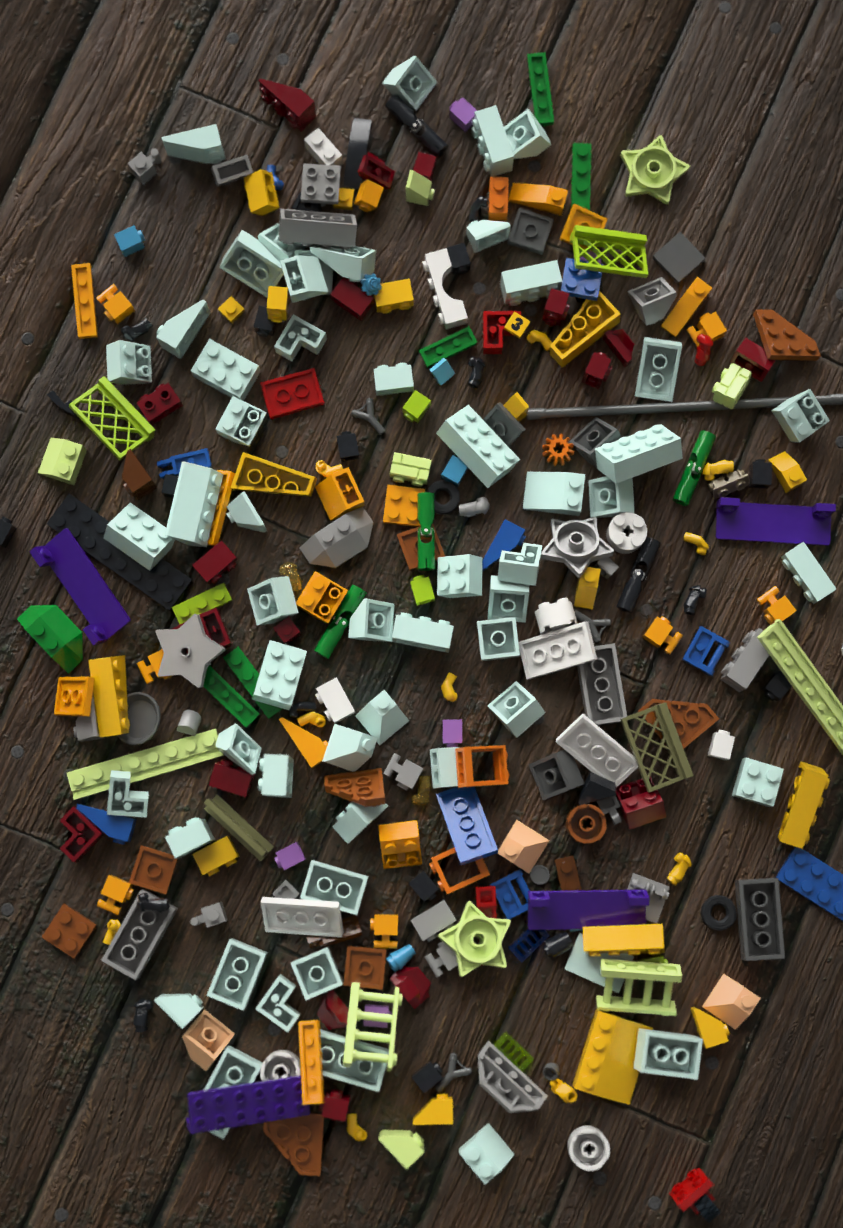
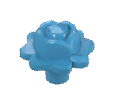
M375 273L371 275L365 274L364 279L361 280L362 291L366 292L367 296L372 294L378 295V290L382 289L380 285L381 279L379 277L376 278Z

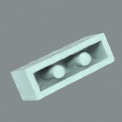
M804 542L781 557L783 566L794 575V582L805 591L804 596L809 602L812 601L815 604L836 590V587Z

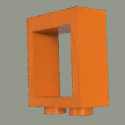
M506 745L455 749L458 788L508 784L509 771L507 770L508 753ZM493 752L495 780H473L472 753Z
M455 848L432 857V862L429 865L433 874L438 873L440 880L437 883L441 892L446 891L449 894L490 875L483 858L475 861L480 874L452 887L448 886L438 860L455 853Z

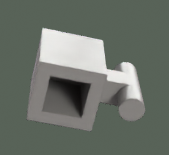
M153 148L151 155L148 157L140 152L127 164L131 173L144 185L157 174L154 164H160L161 157L158 150Z
M394 753L383 774L390 777L393 771L398 773L395 779L398 782L397 786L406 791L408 788L413 789L423 768L407 759L403 766L399 765L398 761L401 756Z
M219 902L201 908L203 915L192 918L190 923L195 926L205 922L208 928L227 921L228 918L223 903Z
M443 941L438 943L439 948L436 949L440 957L434 959L431 953L425 956L436 978L443 974L440 969L441 965L445 964L448 971L458 965L456 953Z

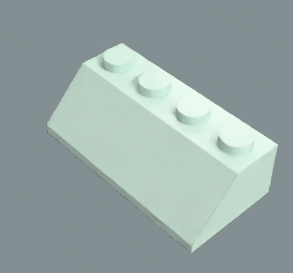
M182 462L165 536L189 546L207 547L224 474L212 468Z

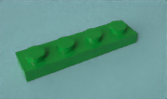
M546 53L527 54L534 117L541 126L554 125Z
M573 143L571 208L573 204L590 210L592 144Z
M238 646L224 656L223 659L253 697L259 673ZM255 701L268 719H271L283 710L276 706Z
M210 665L207 667L203 687L248 728L260 713Z

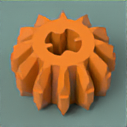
M553 434L552 440L547 438L545 440L547 444L542 446V449L546 450L542 455L544 457L549 456L547 458L548 463L554 460L553 466H556L558 461L563 466L565 464L564 460L570 462V456L574 455V451L571 450L574 444H567L570 438L567 437L563 440V434H560L558 439ZM555 447L562 448L561 453L555 452Z

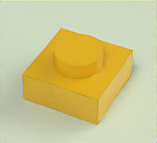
M339 188L338 204H333L334 208L352 210L354 189Z
M230 296L218 308V311L233 323L245 309Z

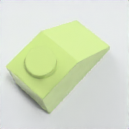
M410 170L406 185V201L428 206L429 200H433L435 189H432V181L414 170Z

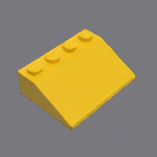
M596 1009L572 1086L583 1092L629 1105L639 1075V1071L633 1068L639 1028L650 1030L653 1028Z

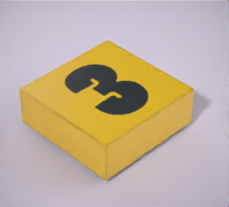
M514 312L504 326V329L520 339L529 326L530 321Z

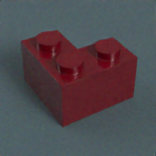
M73 806L60 820L73 833L60 850L73 862H79L105 835L76 806Z

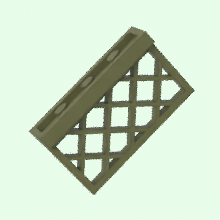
M666 702L620 719L648 793L694 776ZM652 711L656 717L653 725L644 721L647 713ZM635 719L640 722L636 732L629 728L628 720ZM642 724L652 728L648 737L639 733ZM655 729L662 733L663 738L660 743L651 739ZM637 736L647 740L643 750L635 745ZM650 742L659 746L655 756L646 752ZM662 748L668 750L670 754L667 761L658 758ZM644 754L653 758L650 768L643 766L642 759ZM656 761L666 764L662 774L653 770ZM669 766L676 770L678 777L670 779L665 776ZM651 773L660 777L658 784L652 787L649 782Z
M218 794L213 799L208 798L204 802L207 805L204 809L258 860L262 861L274 848L267 839Z

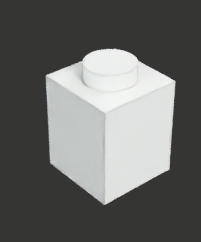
M724 730L713 733L708 756L730 760L735 737L730 736V732Z

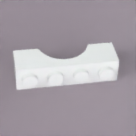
M447 248L425 254V261H422L425 272L429 273L428 284L430 290L434 289L435 307L439 306L441 312L438 314L440 324H444L445 329L467 324L468 317L463 301L449 297L442 286L444 278L452 270Z

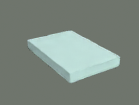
M579 932L564 969L605 987L606 977H601L600 971L601 959L632 961L634 956L620 953V956L600 954L598 957H589V954L584 952L583 934ZM614 978L612 991L619 993L625 978Z

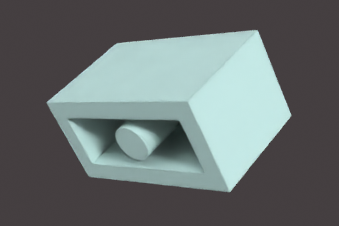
M399 363L394 367L381 365L374 369L377 396L414 391L411 365Z
M459 747L430 750L433 788L458 787L455 749Z

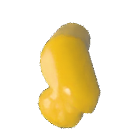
M532 330L527 335L528 342H541L546 351L550 350L552 342L546 333Z
M323 460L316 463V471L326 478L343 470L341 464L330 467Z
M685 533L683 541L695 544L698 547L697 553L706 555L709 545L699 535Z
M449 672L441 685V690L447 701L454 702L458 695L454 692L452 685L457 676Z
M314 711L296 718L300 727L308 723L317 727H323L326 724L325 717Z
M110 920L108 922V930L103 943L111 944L121 926L120 921Z

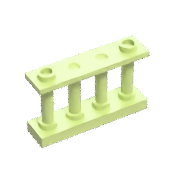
M601 959V977H606L604 995H596L597 1010L676 1016L675 1001H671L673 983H681L682 973L680 964ZM614 978H626L623 997L611 996ZM634 979L645 980L643 998H631ZM653 981H665L663 1000L651 999Z
M352 982L343 1067H351L352 1061L356 1062V1060L387 1063V1071L391 1072L392 1066H396L397 1054L394 1053L397 1009L398 1006L402 1005V994H399V987H395L394 995L370 993L359 989L360 983ZM369 1000L393 1003L392 1015L362 1012L361 1009H357L358 1001ZM369 1020L391 1023L390 1035L361 1032L359 1029H355L356 1021ZM367 1040L389 1043L388 1055L357 1052V1049H353L354 1041Z

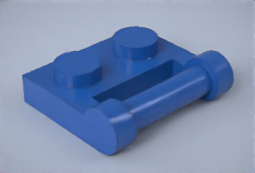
M700 626L682 660L705 674L713 676L714 668L725 648L729 647L730 642ZM715 641L719 645L706 666L703 664V661Z
M521 869L490 884V886H496V898L508 920L528 910V891L530 890L522 876L523 872ZM513 879H516L527 901L524 905L521 904L510 882Z

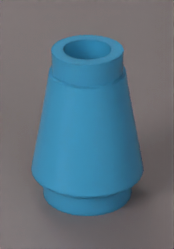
M408 944L390 953L386 961L394 971L401 970L416 952Z

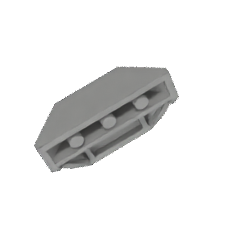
M364 507L346 513L315 533L300 547V550L309 564L337 568L368 548L373 521Z
M490 1041L485 1044L478 1054L480 1086L509 1113L537 1111L547 1098V1095Z

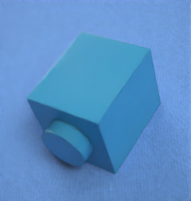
M135 226L114 234L124 257L145 248L143 245L145 238L141 230L137 231Z
M452 455L441 474V478L458 487L469 468L458 456Z

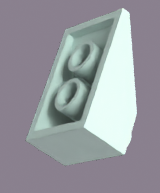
M216 124L161 137L168 156L206 164H218L222 160H226Z
M241 230L223 257L219 267L267 298L268 287L276 286L284 275L281 263L258 239Z
M315 244L310 247V252L342 277L349 278L352 282H360V280L364 279L365 274L370 275L374 273L376 250L359 246L341 249L339 246L332 245L330 248L321 247V244Z
M205 300L199 301L166 321L164 326L161 325L159 327L156 338L164 350L180 359L182 358L211 313Z
M644 337L635 392L636 397L672 402L682 342Z
M527 472L523 509L579 516L582 509L585 474Z

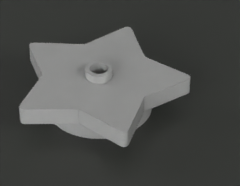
M596 517L583 521L570 520L567 522L551 519L553 539L541 552V559L564 563L578 578H581L591 562L613 556L614 550L599 537Z
M194 614L179 629L156 630L158 640L164 652L158 676L182 675L196 687L202 688L207 667L211 661L225 651V648L206 635L200 615Z

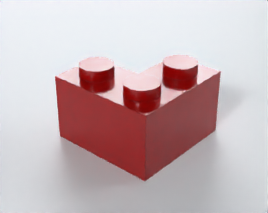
M483 311V354H502L503 336H514L506 331L504 326L514 312L521 315V311Z

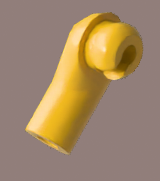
M347 1114L348 1134L356 1141H364L367 1138V1132L357 1124V1114Z

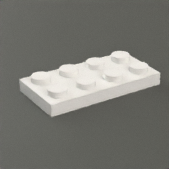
M588 622L578 623L518 642L526 679H533L597 660Z
M584 714L576 719L556 739L557 744L592 773L614 782L616 787L638 768L635 757Z
M262 897L261 908L265 932L342 937L343 935L339 902Z

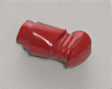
M699 334L696 338L699 346L697 347L695 363L699 366H704L710 358V348L713 346V341L709 335Z

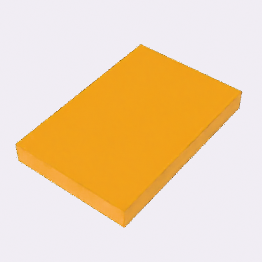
M59 677L54 715L90 717L94 677Z

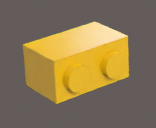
M260 169L244 177L245 190L249 201L248 206L251 213L263 216L279 208L273 174L271 172Z
M410 279L380 284L382 289L378 290V295H374L377 312L389 313L393 309L407 310L414 306Z
M268 287L267 316L272 322L280 323L283 320L287 321L289 301L287 287Z
M225 836L192 854L202 875L208 874L209 877L218 873L219 867L223 865L229 867L237 862L236 858L240 857L230 836Z

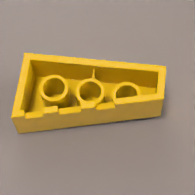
M599 291L598 300L586 299L577 314L571 318L566 328L564 327L550 345V355L563 368L600 339L606 331L619 324L621 313Z
M243 452L231 489L311 497L317 478Z
M125 655L88 660L91 677H94L93 695L99 736L107 737L129 733L130 722L128 719Z
M800 761L798 768L802 769L801 774L795 777V794H791L789 797L787 808L790 811L784 814L778 839L780 842L803 849L804 844H807L810 839V833L808 832L810 827L814 826L817 815L815 813L817 807L820 808L822 805V793L824 789L828 788L830 779L823 768Z
M663 924L583 927L584 952L589 954V957H598L600 954L620 956V953H628V955L665 953Z

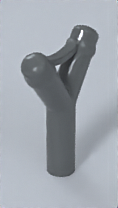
M368 398L362 408L352 410L351 416L369 421L379 435L385 433L386 430L374 417V402L372 398ZM367 406V413L361 412Z
M575 610L576 619L581 622H588L594 642H600L601 633L607 626L611 625V620H592L578 610ZM596 626H604L600 633H598Z
M451 1053L448 1073L434 1088L440 1093L453 1078L471 1075L472 1069L463 1066L457 1059V1054ZM456 1063L463 1069L456 1070Z

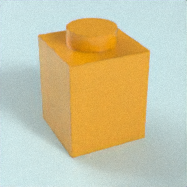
M367 179L361 183L354 204L365 212L374 210L378 206L384 187Z

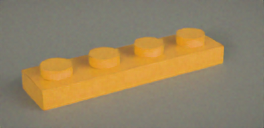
M91 264L71 265L78 338L98 337Z
M217 470L224 475L207 545L215 546L219 543L232 491L231 485L235 473L232 471Z
M320 1020L299 1021L303 1105L324 1103Z

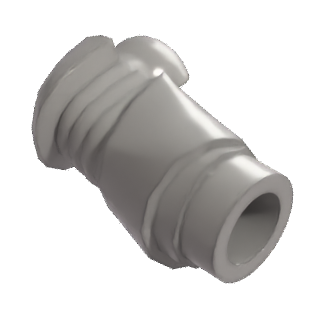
M480 497L478 502L459 505L460 516L471 517L480 513L485 515L490 506L488 499Z

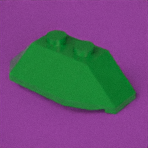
M31 605L17 618L31 637L67 673H71L83 661V632L57 605Z

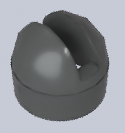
M550 1062L545 1065L542 1074L547 1080H556L559 1075V1067L557 1064Z

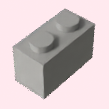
M248 155L211 167L217 187L254 173Z
M445 900L411 919L423 941L427 939L428 942L438 937L437 932L444 929L446 931L455 926L453 922L457 921Z

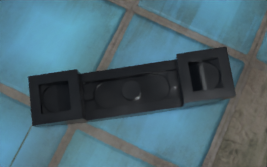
M353 119L343 188L359 191L360 185L363 183V179L360 178L357 172L363 156L367 154L372 120Z

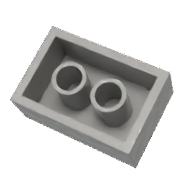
M760 628L755 631L751 630L750 633L746 634L742 640L744 645L735 650L731 656L733 661L726 664L721 671L723 675L720 680L738 692L747 689L769 656L757 638L763 632Z

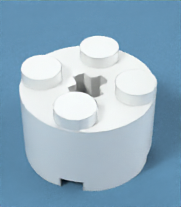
M624 512L618 514L607 528V541L616 552L623 554L632 553L645 541L647 527L644 519L635 513ZM625 529L631 533L628 537L624 533Z
M561 598L552 604L549 602L541 603L538 605L539 609L535 611L541 635L578 624L572 602L568 598Z
M276 1050L270 1053L264 1060L260 1076L262 1081L300 1076L301 1064L299 1057L293 1052ZM280 1067H283V1070L286 1071L283 1076H280L279 1071H276Z
M588 1125L581 1126L571 1132L567 1147L572 1161L586 1171H594L602 1167L610 1154L609 1143L604 1134L598 1128ZM587 1144H590L592 1147L590 1148V1152H587L586 1149H584L587 1147Z

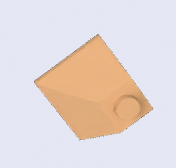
M516 820L500 845L497 854L529 874L549 843V840Z
M723 974L702 1007L736 1030L749 1017L761 998Z
M204 1009L182 1038L190 1059L207 1071L235 1033Z

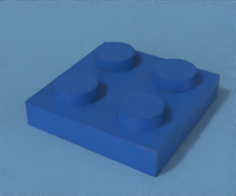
M566 258L561 291L569 293L571 297L597 301L602 272L575 269L574 259ZM580 260L581 263H589V261Z

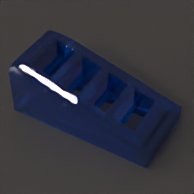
M527 929L508 948L522 963L550 936L546 930H538L542 935L539 938L532 930ZM529 933L537 941L535 944L527 937ZM523 939L531 946L530 949L521 942ZM518 944L525 951L523 955L516 948Z

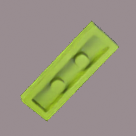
M222 583L173 606L172 609L179 624H182L194 614H202L233 600L225 584Z

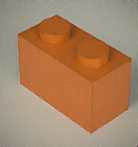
M490 177L488 220L507 221L509 177Z

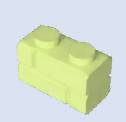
M734 363L730 365L729 369L725 368L720 377L722 379L721 382H716L712 389L714 393L713 401L721 405L723 404L727 408L734 409L750 382L751 371L741 368Z
M394 452L390 477L393 478V481L404 483V480L411 481V484L414 486L422 487L423 484L427 485L432 460Z

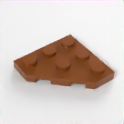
M755 310L753 316L768 360L818 361L821 355L815 340L775 311Z
M651 699L637 711L640 712L666 702L683 749L719 720L713 710L703 703ZM654 712L647 713L644 721L653 725L656 720ZM655 729V734L662 740V733Z
M382 768L324 775L325 792L365 807H377L386 804Z
M310 1112V1115L264 1122L263 1132L273 1141L279 1151L290 1161L300 1175H321L324 1117H321L322 1113Z

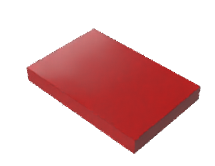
M315 368L260 382L270 420L325 405Z

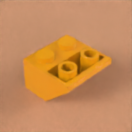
M349 467L330 475L315 486L330 521L365 506L364 499Z
M315 571L298 598L296 605L311 616L329 624L348 590Z
M417 820L378 825L384 869L422 864Z

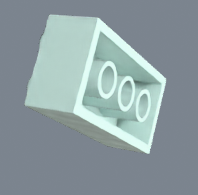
M469 405L445 420L436 432L487 488L508 474L520 460Z
M654 425L650 429L638 431L634 435L622 437L615 442L603 444L595 449L597 469L614 483L622 482L683 459L681 438L663 425Z
M264 754V759H260V771H263V779H259V791H262V795L292 798L293 758L289 755Z
M320 1029L323 1076L379 1092L387 1063L356 1060V1062L352 1061L351 1067H343L346 1037ZM359 1040L358 1042L354 1041L353 1049H357V1052L388 1055L389 1049Z
M228 1045L204 1090L254 1083L263 1063ZM230 1128L208 1132L224 1140Z

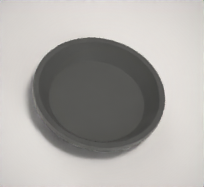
M134 692L127 695L128 719L130 722L129 733L117 736L127 744L140 745L155 735L160 724L161 714L160 708L153 697L142 692Z

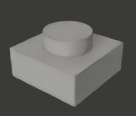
M285 880L272 894L276 898L295 899L300 893Z

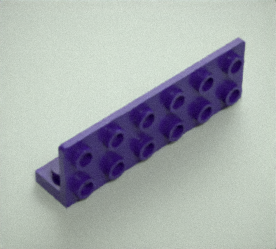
M721 497L717 501L716 539L801 544L804 542L807 545L828 546L830 545L831 515L836 512V504L816 503L813 507L742 503L740 498Z
M68 528L63 529L45 546L34 547L29 551L39 567L50 566L79 607L90 624L83 631L93 645L105 643L131 621Z
M646 889L528 891V929L555 930L583 929V927L646 925V906H649V896Z
M301 1075L188 1093L189 1118H186V1126L190 1134L310 1115L309 1104L303 1105Z

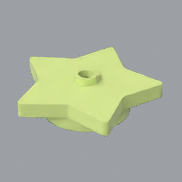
M662 135L658 136L649 146L642 150H626L621 152V158L630 173L625 196L650 194L668 205L673 182L689 170L690 165L673 157L668 151Z
M471 901L466 903L459 923L438 935V938L456 953L460 977L465 976L480 965L499 968L507 967L501 943L511 921L508 919L488 918ZM474 937H477L479 939L478 944L474 943Z

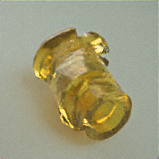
M285 562L279 568L280 573L289 576L293 592L302 590L303 582L298 575L297 565L292 562Z
M419 776L418 795L412 796L413 805L423 807L430 802L431 776Z

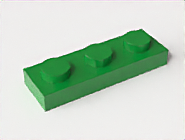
M470 326L420 349L419 354L426 367L430 368L443 358L448 359L477 345L478 342Z

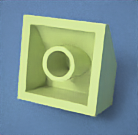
M50 438L38 474L75 485L87 450L83 445L72 441Z
M382 1130L379 1132V1140L406 1169L424 1153V1139L417 1132L414 1134L411 1130Z

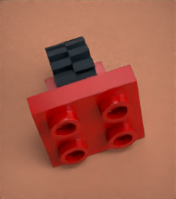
M699 1167L691 1170L687 1174V1178L681 1183L675 1184L669 1193L683 1212L688 1207H691L696 1215L701 1213L708 1223L721 1213L713 1203L715 1198L708 1191L714 1184Z

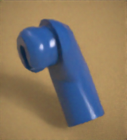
M267 165V171L273 174L275 189L281 191L284 187V182L275 176L276 166Z

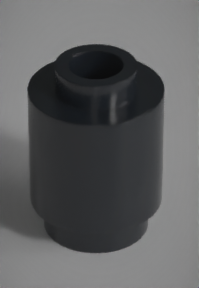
M565 931L544 941L546 945L543 948L548 957L553 956L555 959L570 950V947L574 944Z

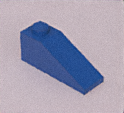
M505 519L482 561V572L500 560L502 550L512 552L516 549L517 545L521 546L526 538L523 535L525 529Z
M77 804L78 810L108 837L114 838L113 842L125 845V841L131 842L137 819L127 816L107 815V811Z

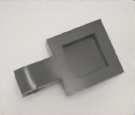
M616 796L596 801L604 815L609 814L614 825L622 822L616 811L617 808L621 807Z

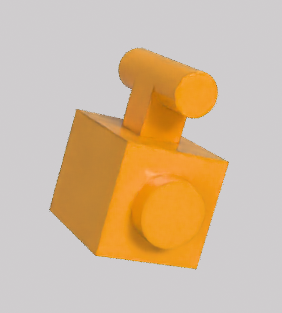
M113 284L96 299L100 304L106 299L108 300L103 304L106 310L104 314L110 321L114 320L119 324L133 313L135 309L121 291L113 295L118 291V288Z
M708 312L699 318L700 320L697 324L699 331H696L694 326L687 329L697 347L699 343L696 342V338L699 334L709 335L714 342L723 337L727 332L716 312L712 314Z
M776 586L757 599L760 605H763L765 602L770 605L763 611L765 613L764 618L770 625L776 619L783 621L797 611L786 596L779 600L775 598V595L780 592Z
M657 616L642 638L657 648L665 642L668 645L664 651L670 655L683 635L676 632L673 637L670 636L669 633L673 628L670 625L671 622L662 616L661 618Z
M162 649L148 656L151 665L146 666L144 660L137 663L146 684L154 681L151 676L154 672L160 679L166 680L172 677L158 676L164 654Z
M108 875L101 894L108 897L107 902L99 899L97 907L119 915L122 908L116 906L115 903L116 901L124 903L126 900H130L134 889H132L133 884L116 876Z
M375 914L374 918L370 920V930H374V935H382V940H374V948L397 949V941H390V935H398V915Z

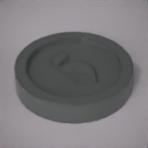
M543 865L534 866L530 872V878L535 884H544L550 877L549 870Z

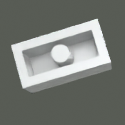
M319 128L304 139L305 148L320 165L341 166L343 164L342 154Z
M337 677L316 688L318 693L315 696L320 705L325 704L327 710L324 712L329 722L333 720L336 724L355 713Z

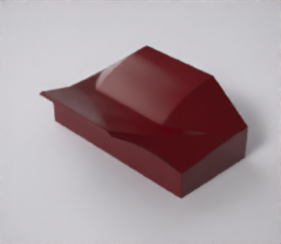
M368 152L367 155L363 156L357 173L365 181L368 179L384 187L383 189H389L396 171L387 167L383 160Z
M623 329L606 331L602 339L623 366L627 367L632 361L634 342Z
M404 966L390 977L391 981L396 987H399L400 993L414 1009L429 997V989L432 983L419 967Z
M332 989L321 997V1004L316 1014L328 1030L347 1029L349 1009Z

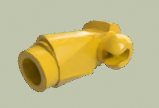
M722 460L714 464H709L708 462L703 469L705 480H714V474L733 472L734 463L728 460Z
M678 853L674 857V860L678 863L666 878L674 886L680 881L682 882L685 872L692 866L690 858L683 853Z
M559 1078L550 1081L552 1092L558 1095L564 1102L573 1103L576 1101L577 1093L572 1087L563 1083Z

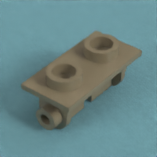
M738 469L726 475L728 481H725L723 476L712 480L708 487L710 491H713V499L725 497L736 490L744 489L748 486V474H745L744 470L740 471Z

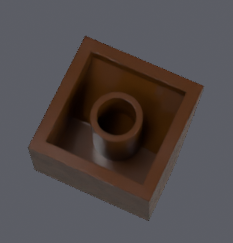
M129 449L126 454L122 474L125 483L122 485L131 497L136 496L140 500L158 487L132 450Z

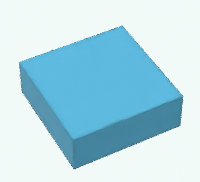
M444 358L430 369V372L440 385L444 384L455 374L448 361Z

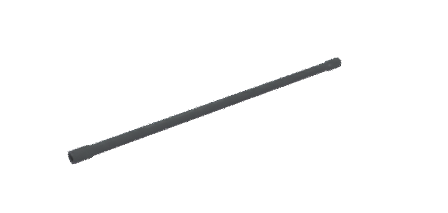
M843 394L815 396L820 405H843ZM791 397L739 399L734 409L777 407ZM714 401L549 409L529 408L527 420L727 410L730 408Z

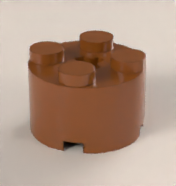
M591 804L576 806L567 815L566 830L569 836L576 842L583 844L596 842L606 831L605 815L601 809ZM588 819L590 828H583L582 820Z

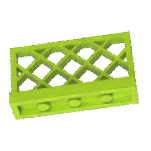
M575 225L569 237L570 243H573L575 269L647 278L646 235ZM578 244L586 245L588 248L584 250ZM596 247H602L605 249V251L601 252ZM614 249L622 250L623 253L619 255ZM592 250L597 257L592 258L587 252ZM608 252L615 258L613 261L605 256ZM632 252H638L640 256L636 257ZM625 255L633 260L630 264L623 258ZM583 256L589 263H581L580 257ZM601 258L607 265H600L597 261ZM619 261L625 268H619L615 263ZM637 264L642 268V271L636 270L633 265Z
M105 376L98 380V384L69 404V408L119 460L126 456L129 449L133 451L145 441L149 442L154 438L155 429ZM98 391L103 396L102 401L91 400V395ZM79 403H87L88 411H81L76 406ZM91 404L102 405V413L90 412ZM104 405L112 406L115 409V414L104 413ZM90 416L101 417V425L92 424L89 421ZM103 417L115 418L114 426L103 425ZM117 419L126 420L128 428L117 427ZM103 429L114 430V437L106 438L102 434ZM116 431L127 432V440L116 439ZM130 432L138 433L142 438L138 441L129 440ZM115 443L127 444L126 450L120 453L115 448Z

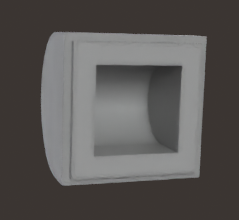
M609 557L600 559L594 565V568L601 569L600 574L607 580L619 568Z
M193 710L183 711L177 731L196 736L201 723L200 714Z

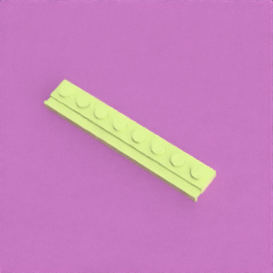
M776 619L757 638L843 755V705L780 619Z
M217 729L67 772L73 799L77 800L109 790L111 770L131 772V784L222 757L224 754L215 746L218 738Z

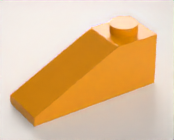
M513 183L508 201L562 216L568 190L550 185Z
M697 277L662 323L661 327L676 338L707 298L712 287Z
M281 717L279 719L311 768L323 762L328 742L326 740L322 742L317 736Z

